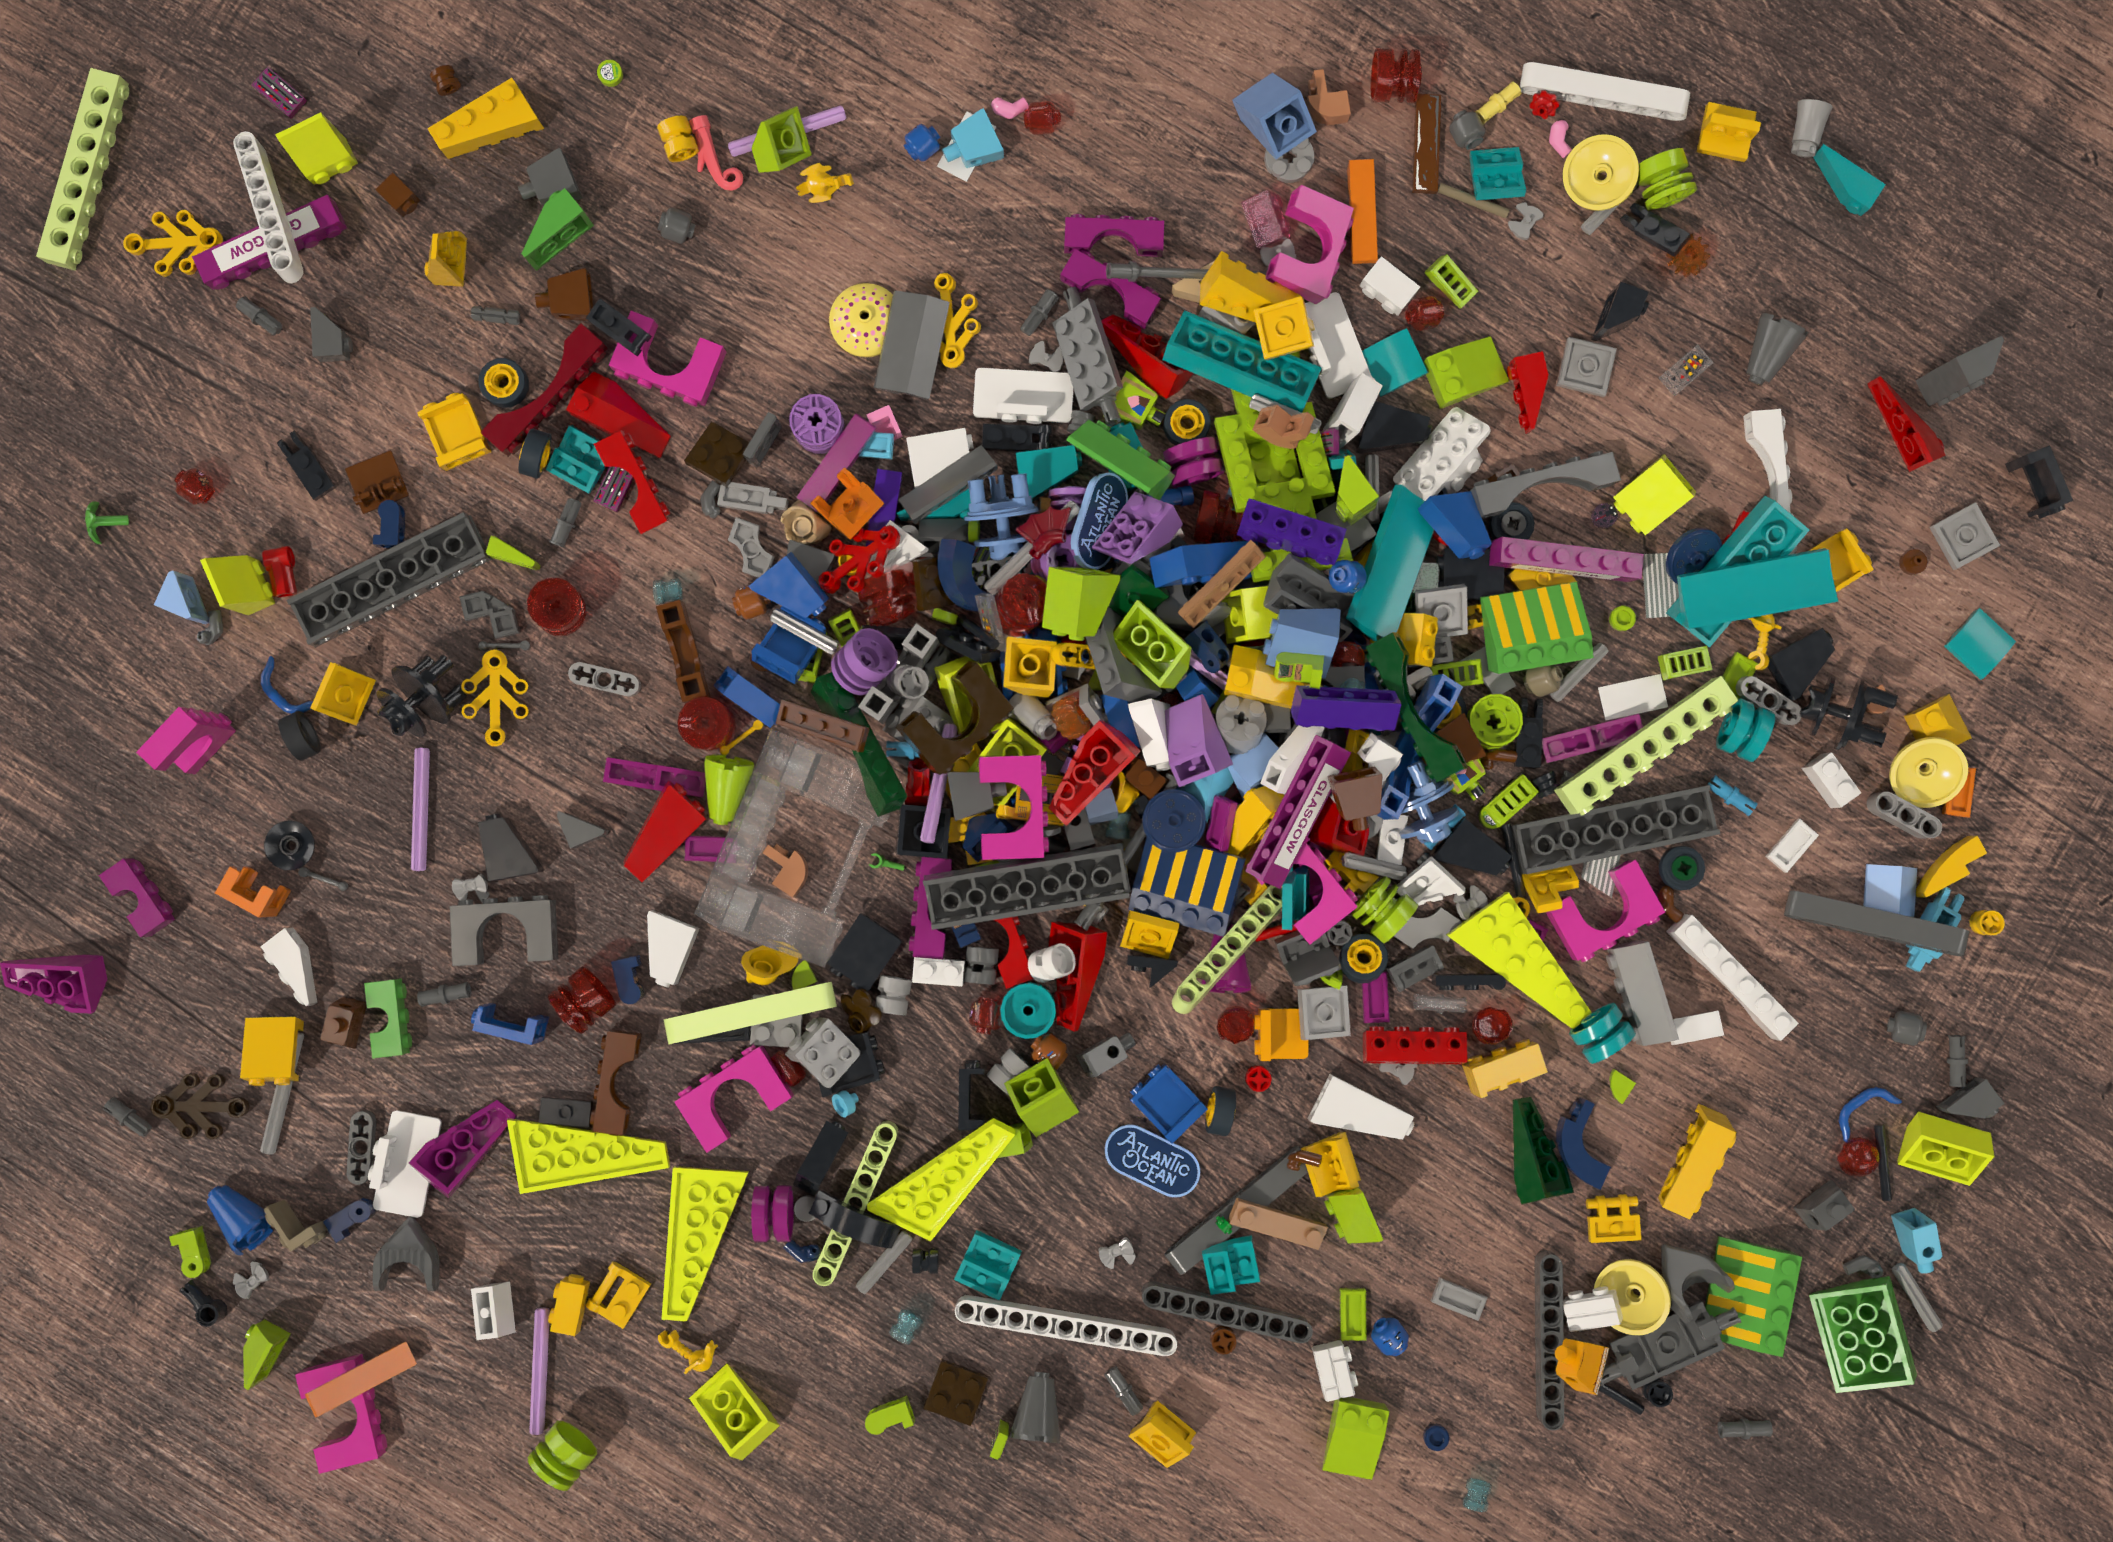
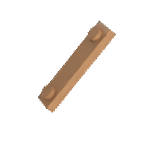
M1250 540L1177 613L1194 628L1266 557L1265 554Z
M1236 1198L1227 1220L1231 1225L1319 1250L1328 1229L1324 1223L1240 1198Z

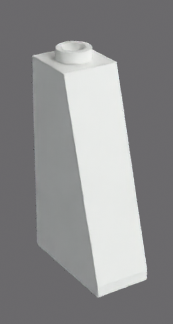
M1329 1074L1308 1117L1315 1124L1402 1140L1405 1135L1409 1136L1414 1127V1122L1412 1121L1414 1117L1409 1113Z

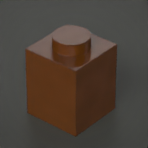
M393 172L375 189L402 217L412 213L416 209L417 203L420 202V199Z

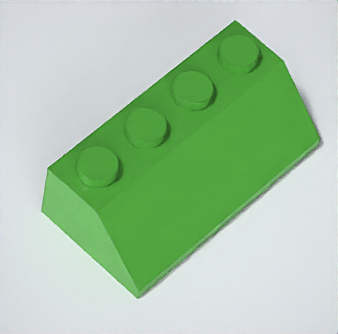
M1090 420L1086 421L1067 438V441L1078 450L1155 499H1161L1175 477L1170 472L1172 468L1170 465L1160 459L1157 463L1149 458L1151 453L1140 446L1134 449L1129 445L1131 441L1120 433L1115 437L1109 433L1111 428L1099 420L1096 424Z

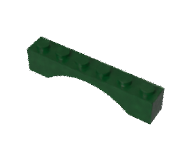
M1392 632L1366 646L1369 652L1366 654V657L1371 666H1376L1379 671L1378 680L1384 689L1395 691L1401 702L1400 713L1404 719L1401 721L1402 726L1408 735L1411 734L1415 740L1413 746L1418 756L1424 757L1427 763L1425 770L1432 780L1435 779L1436 782H1441L1468 768L1458 746L1433 732L1415 710L1407 684L1409 653L1399 634Z
M832 672L817 677L811 693L821 712L869 727L864 751L857 752L852 750L863 778L866 795L877 816L880 817L900 809L908 795L864 714L858 707L859 705L853 694L836 681Z

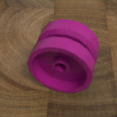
M1214 437L1184 442L1163 452L1165 463L1175 468L1171 471L1175 475L1171 482L1172 488L1199 484L1224 473L1221 459L1212 457L1218 452Z
M778 1185L774 1191V1196L769 1186L754 1187L751 1207L754 1242H768L772 1236V1230L777 1242H791L794 1226V1199L791 1185Z

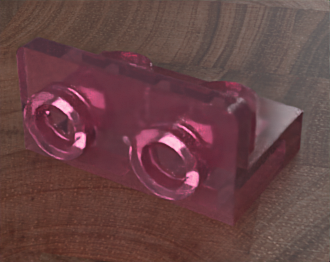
M1266 190L1241 202L1258 249L1269 246L1279 240L1291 239L1289 234L1291 227L1287 218L1283 217L1281 211L1283 203L1278 194Z

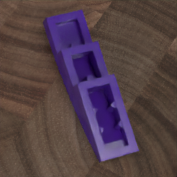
M877 469L874 493L884 504L870 518L868 530L879 531L890 520L896 523L902 472ZM867 540L866 547L874 541Z

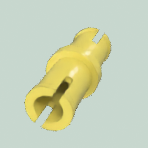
M1511 82L1501 92L1490 96L1489 101L1475 111L1482 123L1485 124L1495 114L1502 113L1510 102L1521 95L1520 87L1515 82Z

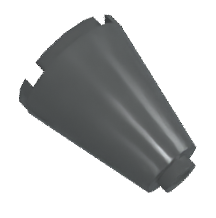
M1762 313L1759 318L1746 374L1750 376L1748 380L1760 386L1764 382L1770 383L1808 335V332H1805V329L1784 318L1774 321L1772 320L1774 315Z
M1034 1372V1377L1029 1376L1010 1431V1438L1060 1443L1054 1379L1049 1378L1050 1373Z

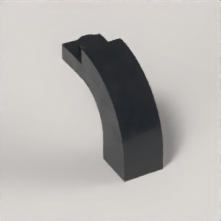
M821 1190L818 1191L808 1213L821 1220L823 1225L845 1236L882 1248H892L901 1229L900 1226L874 1213L855 1208Z

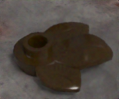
M862 988L855 991L853 997L846 994L841 995L842 1008L849 1015L848 1024L856 1033L867 1032L872 1026L878 1025L882 1018L881 1010L878 1007L872 1006L873 1001L870 994Z

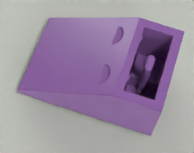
M1134 492L1094 543L1092 549L1132 564L1169 543L1183 523L1173 505Z
M1203 694L1165 710L1169 765L1179 787L1215 774L1233 765Z

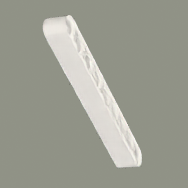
M971 1295L960 1297L955 1307L957 1319L969 1324L1160 1356H1170L1177 1348L1174 1333L1170 1329ZM968 1303L973 1307L974 1311L970 1314H964L961 1312L960 1306ZM987 1308H995L999 1314L995 1318H988L984 1312ZM1013 1312H1020L1023 1315V1319L1015 1323L1010 1320L1009 1316ZM1038 1316H1044L1047 1318L1048 1323L1043 1327H1039L1035 1324L1034 1320ZM1063 1320H1069L1073 1327L1068 1331L1060 1329L1059 1324ZM1086 1325H1095L1098 1328L1097 1332L1093 1335L1086 1334L1084 1332ZM1114 1328L1122 1331V1336L1118 1339H1112L1108 1335ZM1137 1333H1145L1147 1335V1339L1143 1343H1137L1133 1338ZM1162 1337L1172 1339V1343L1168 1347H1161L1158 1342Z

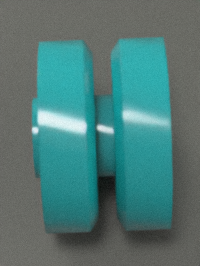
M1740 698L1732 705L1733 710L1726 714L1716 739L1717 749L1727 753L1736 751L1739 758L1753 762L1759 757L1769 741L1775 723V714L1773 711L1763 707L1755 710L1753 703Z
M1024 982L1010 988L1004 996L1000 1008L1001 1019L1006 1029L1015 1036L1024 1039L1037 1038L1046 1033L1052 1026L1056 1014L1055 1000L1050 991L1041 984L1034 982ZM1031 1006L1033 1013L1024 1014V1007Z
M1615 1003L1598 1008L1584 1018L1580 1025L1569 1032L1576 1045H1585L1582 1053L1591 1064L1598 1063L1615 1054L1636 1035L1629 1022H1620L1623 1013Z

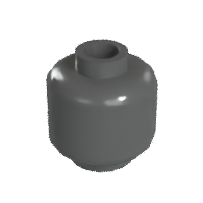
M1466 110L1454 115L1449 131L1456 145L1467 150L1480 145L1484 140L1486 128L1476 112H1467Z
M671 207L667 212L662 211L657 230L661 231V236L664 239L682 244L687 237L692 239L696 224L691 223L692 216L690 213Z
M1898 1011L1894 1018L1889 1017L1886 1031L1891 1032V1038L1894 1042L1916 1046L1919 1041L1923 1042L1925 1039L1927 1022L1923 1021L1920 1014Z

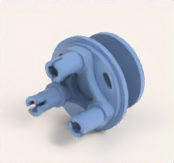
M1027 473L1011 475L1014 498L1012 499L1006 496L1004 474L997 475L998 484H996L995 475L988 476L991 490L989 502L985 499L983 479L968 481L971 503L969 504L970 511L967 512L968 515L964 516V520L996 519L998 536L974 541V546L976 547L989 546L990 558L993 560H1002L1008 554L1014 556L1023 547L1022 542L1027 541L1020 534H1010L1008 517L1039 511V507L1032 503V498L1029 496Z
M1419 757L1418 762L1407 766L1415 784L1410 787L1409 799L1402 813L1416 809L1420 820L1408 825L1399 834L1402 839L1416 836L1422 844L1426 842L1436 843L1450 835L1448 822L1457 817L1459 811L1457 808H1449L1432 814L1427 803L1452 790L1454 784L1447 779L1441 782H1436L1435 779L1432 780L1425 770L1426 765L1422 758Z

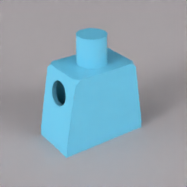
M984 108L951 130V137L954 143L942 148L947 162L961 157L966 168L1004 158V150Z
M1916 1208L1892 1214V1221L1904 1255L1917 1264L1920 1273L1934 1271L1933 1261L1942 1258L1936 1223Z

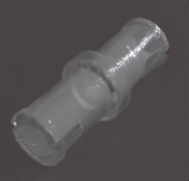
M1415 994L1414 1000H1417V1002H1413L1414 1010H1431L1442 1014L1444 1011L1465 1013L1466 1008L1463 1006H1467L1465 997H1445L1444 994H1437L1436 996Z

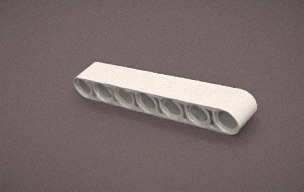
M1534 62L1523 65L1520 89L1524 94H1540L1542 90H1546L1550 94H1555L1557 96L1556 100L1673 121L1686 119L1690 92L1685 89Z
M241 132L233 141L270 264L285 282L295 283L303 276V267L267 153L252 133Z

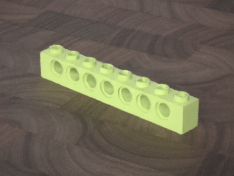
M90 68L36 257L48 264L76 270L77 264L81 262V249L83 242L89 235L88 224L90 217L94 216L96 210V196L102 190L101 179L104 170L109 165V151L116 141L115 130L117 124L122 120L123 113L121 109L123 102L129 96V84L119 75ZM109 96V100L102 104L103 99ZM99 120H102L101 125L98 126V127H95V126H96V123H97ZM96 143L94 149L89 151L90 145ZM89 166L88 171L82 174L83 169ZM82 190L81 195L75 198L76 193ZM75 213L74 219L69 221L70 215ZM68 236L67 243L62 245L63 239Z
M1722 676L1712 678L1554 789L1555 793L1570 815L1586 814L1594 808L1592 805L1599 799L1604 801L1614 794L1612 790L1618 785L1623 787L1633 781L1634 778L1632 776L1638 771L1643 773L1653 767L1652 761L1658 757L1663 759L1674 751L1672 747L1678 743L1683 745L1693 738L1692 733L1696 730L1703 731L1711 726L1713 718L1718 715L1722 717L1733 710L1732 705L1738 699ZM1704 700L1710 703L1709 712L1703 706ZM1685 713L1691 719L1689 726L1685 724L1683 719ZM1665 727L1671 732L1669 740L1664 736ZM1645 741L1651 745V752L1649 754L1644 750ZM1626 755L1631 759V766L1629 768L1624 764V757ZM1606 769L1611 772L1612 776L1609 782L1604 779V771ZM1586 783L1592 789L1590 796H1587L1583 790Z

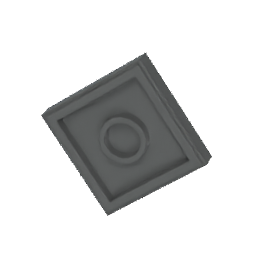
M769 411L743 453L749 464L756 468L760 466L782 429L778 418Z

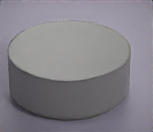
M805 1195L797 1200L794 1212L799 1220L809 1222L815 1219L814 1216L808 1214L815 1197Z

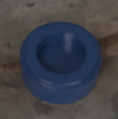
M1430 1424L1423 1432V1440L1429 1449L1441 1451L1449 1443V1434L1442 1425Z

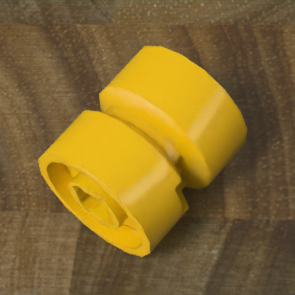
M673 116L661 121L657 125L660 138L665 142L664 149L670 162L685 161L698 153L699 149L695 138L690 135L692 129L686 116Z

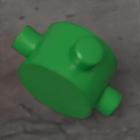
M1217 1216L1216 1225L1225 1234H1231L1232 1225L1229 1224L1225 1217Z

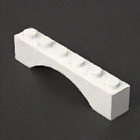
M1781 409L1751 411L1743 416L1746 441L1756 451L1765 467L1770 486V498L1791 514L1792 491L1788 489L1790 468L1786 465L1785 457L1788 445L1783 436L1785 418L1781 415ZM1797 546L1792 550L1790 554L1796 553Z
M1684 914L1678 923H1674L1666 931L1682 949L1702 964L1731 992L1753 1021L1771 1039L1781 1041L1799 1024L1693 915Z

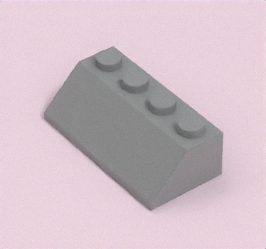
M1634 940L1607 949L1609 955H1606L1609 968L1614 970L1616 976L1614 986L1618 994L1621 993L1624 1002L1621 1003L1623 1014L1626 1018H1629L1630 1025L1636 1032L1632 1041H1636L1638 1045L1647 1046L1679 1040L1650 943Z

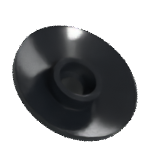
M292 820L282 821L274 825L267 833L264 841V850L268 860L275 867L282 870H296L306 865L312 858L315 850V840L310 829L304 824ZM291 841L296 843L294 850H291L289 847Z

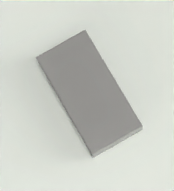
M1439 1277L1430 1301L1479 1321L1488 1297Z

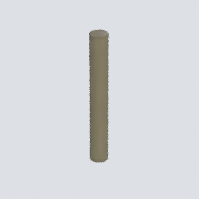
M1440 183L1438 193L1505 219L1510 210L1487 200H1476L1474 195Z

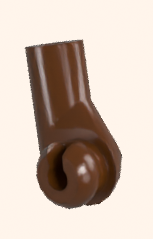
M1495 749L1487 752L1486 756L1479 760H1481L1484 769L1492 770L1494 768L1493 761L1514 763L1517 760V752L1514 750Z
M1663 886L1657 895L1665 911L1663 914L1675 923H1678L1684 913L1674 906L1673 888Z
M1306 1150L1297 1151L1288 1156L1287 1168L1299 1171L1301 1163L1320 1167L1322 1155Z

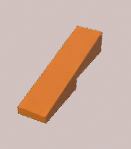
M1374 159L1349 160L1347 167L1349 205L1354 208L1351 216L1353 223L1350 228L1352 264L1376 263L1378 261Z
M403 1342L311 1390L305 1396L316 1418L415 1366L417 1363L407 1342Z

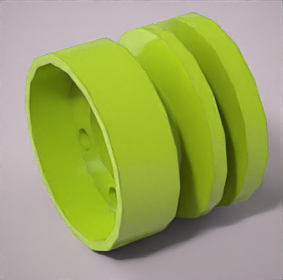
M1683 148L1659 153L1639 163L1638 185H1651L1642 192L1643 198L1648 199L1645 202L1648 210L1672 206L1698 190L1696 183L1690 182L1694 178L1692 173L1680 174L1689 166Z
M1490 694L1481 698L1471 707L1467 714V719L1482 748L1487 750L1499 749L1512 742L1519 735L1523 725V716L1518 704L1510 697L1502 694ZM1490 717H1492L1493 721L1498 722L1494 729L1486 724Z
M1387 876L1372 884L1362 894L1357 902L1358 907L1351 913L1355 919L1366 913L1360 922L1363 926L1374 920L1375 924L1371 929V933L1382 943L1389 941L1407 923L1418 908V904L1407 894H1403L1397 899L1393 898L1399 888L1397 885L1394 884L1386 891L1391 882Z
M557 1421L544 1436L545 1442H540L536 1446V1450H533L527 1458L532 1470L543 1481L558 1490L568 1491L574 1484V1481L581 1475L580 1470H585L595 1458L597 1449L593 1442L578 1428L570 1423Z

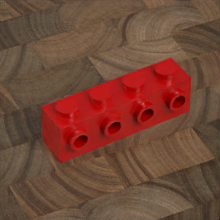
M1381 1026L1369 1027V1031L1363 1033V1063L1463 1065L1467 1063V1032H1459V1028L1456 1027L1444 1028V1032H1434V1027H1420L1419 1031H1409V1027H1394V1031H1384V1027Z

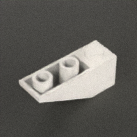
M1298 725L1269 760L1260 784L1277 793L1285 794L1315 735L1321 737L1325 727L1311 726L1306 728Z
M293 927L284 928L261 946L265 952L263 956L268 963L275 965L280 973L278 975L286 985L291 986L295 991L293 995L300 1004L305 1006L315 1005L317 997L308 946Z

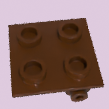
M391 450L345 468L355 493L353 500L357 506H360L363 514L378 509L379 505L385 500L396 502L409 496Z

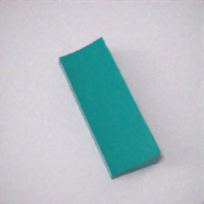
M1185 310L1167 343L1162 359L1249 397L1258 394L1299 412H1303L1322 369L1290 354L1265 360L1261 342Z
M1404 485L1394 486L1364 567L1367 575L1366 583L1360 591L1354 594L1346 619L1373 641H1377L1392 632L1397 633L1434 531L1418 510L1425 501L1412 493Z
M1764 496L1701 571L1789 555L1810 530L1775 500ZM1679 597L1666 612L1667 615L1708 647H1711L1731 623L1726 622L1689 629L1681 622Z
M1826 548L1677 575L1681 622L1689 629L1839 602L1832 576L1830 554Z

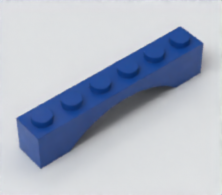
M1444 674L1428 676L1414 705L1423 722L1433 732L1451 711L1463 686ZM1404 728L1394 745L1403 754L1401 762L1386 778V784L1382 789L1381 812L1377 816L1384 820L1399 819L1409 799L1412 780L1407 766L1418 762L1419 759L1413 746L1415 740L1411 734L1408 735Z

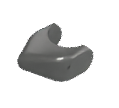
M1180 584L1164 587L1169 591V597L1156 607L1154 614L1170 628L1193 632L1206 621L1211 627H1214L1229 616L1231 609L1226 602H1220L1203 620L1192 628L1177 612L1189 601V594L1193 584Z
M410 1216L383 1244L374 1258L373 1288L375 1291H383L385 1289L390 1270L396 1262H408L417 1266L424 1274L428 1291H436L439 1287L440 1261L437 1248L417 1220Z
M1666 1244L1661 1246L1662 1277L1670 1291L1671 1309L1683 1322L1689 1323L1693 1320V1315L1683 1299V1294L1689 1286L1695 1283L1707 1282L1716 1284L1727 1293L1735 1289L1733 1280L1713 1259L1705 1254Z

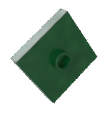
M1132 564L1120 574L1119 584L1108 607L1124 618L1134 603L1140 600L1153 611L1169 597V591L1164 587L1155 588L1154 580Z

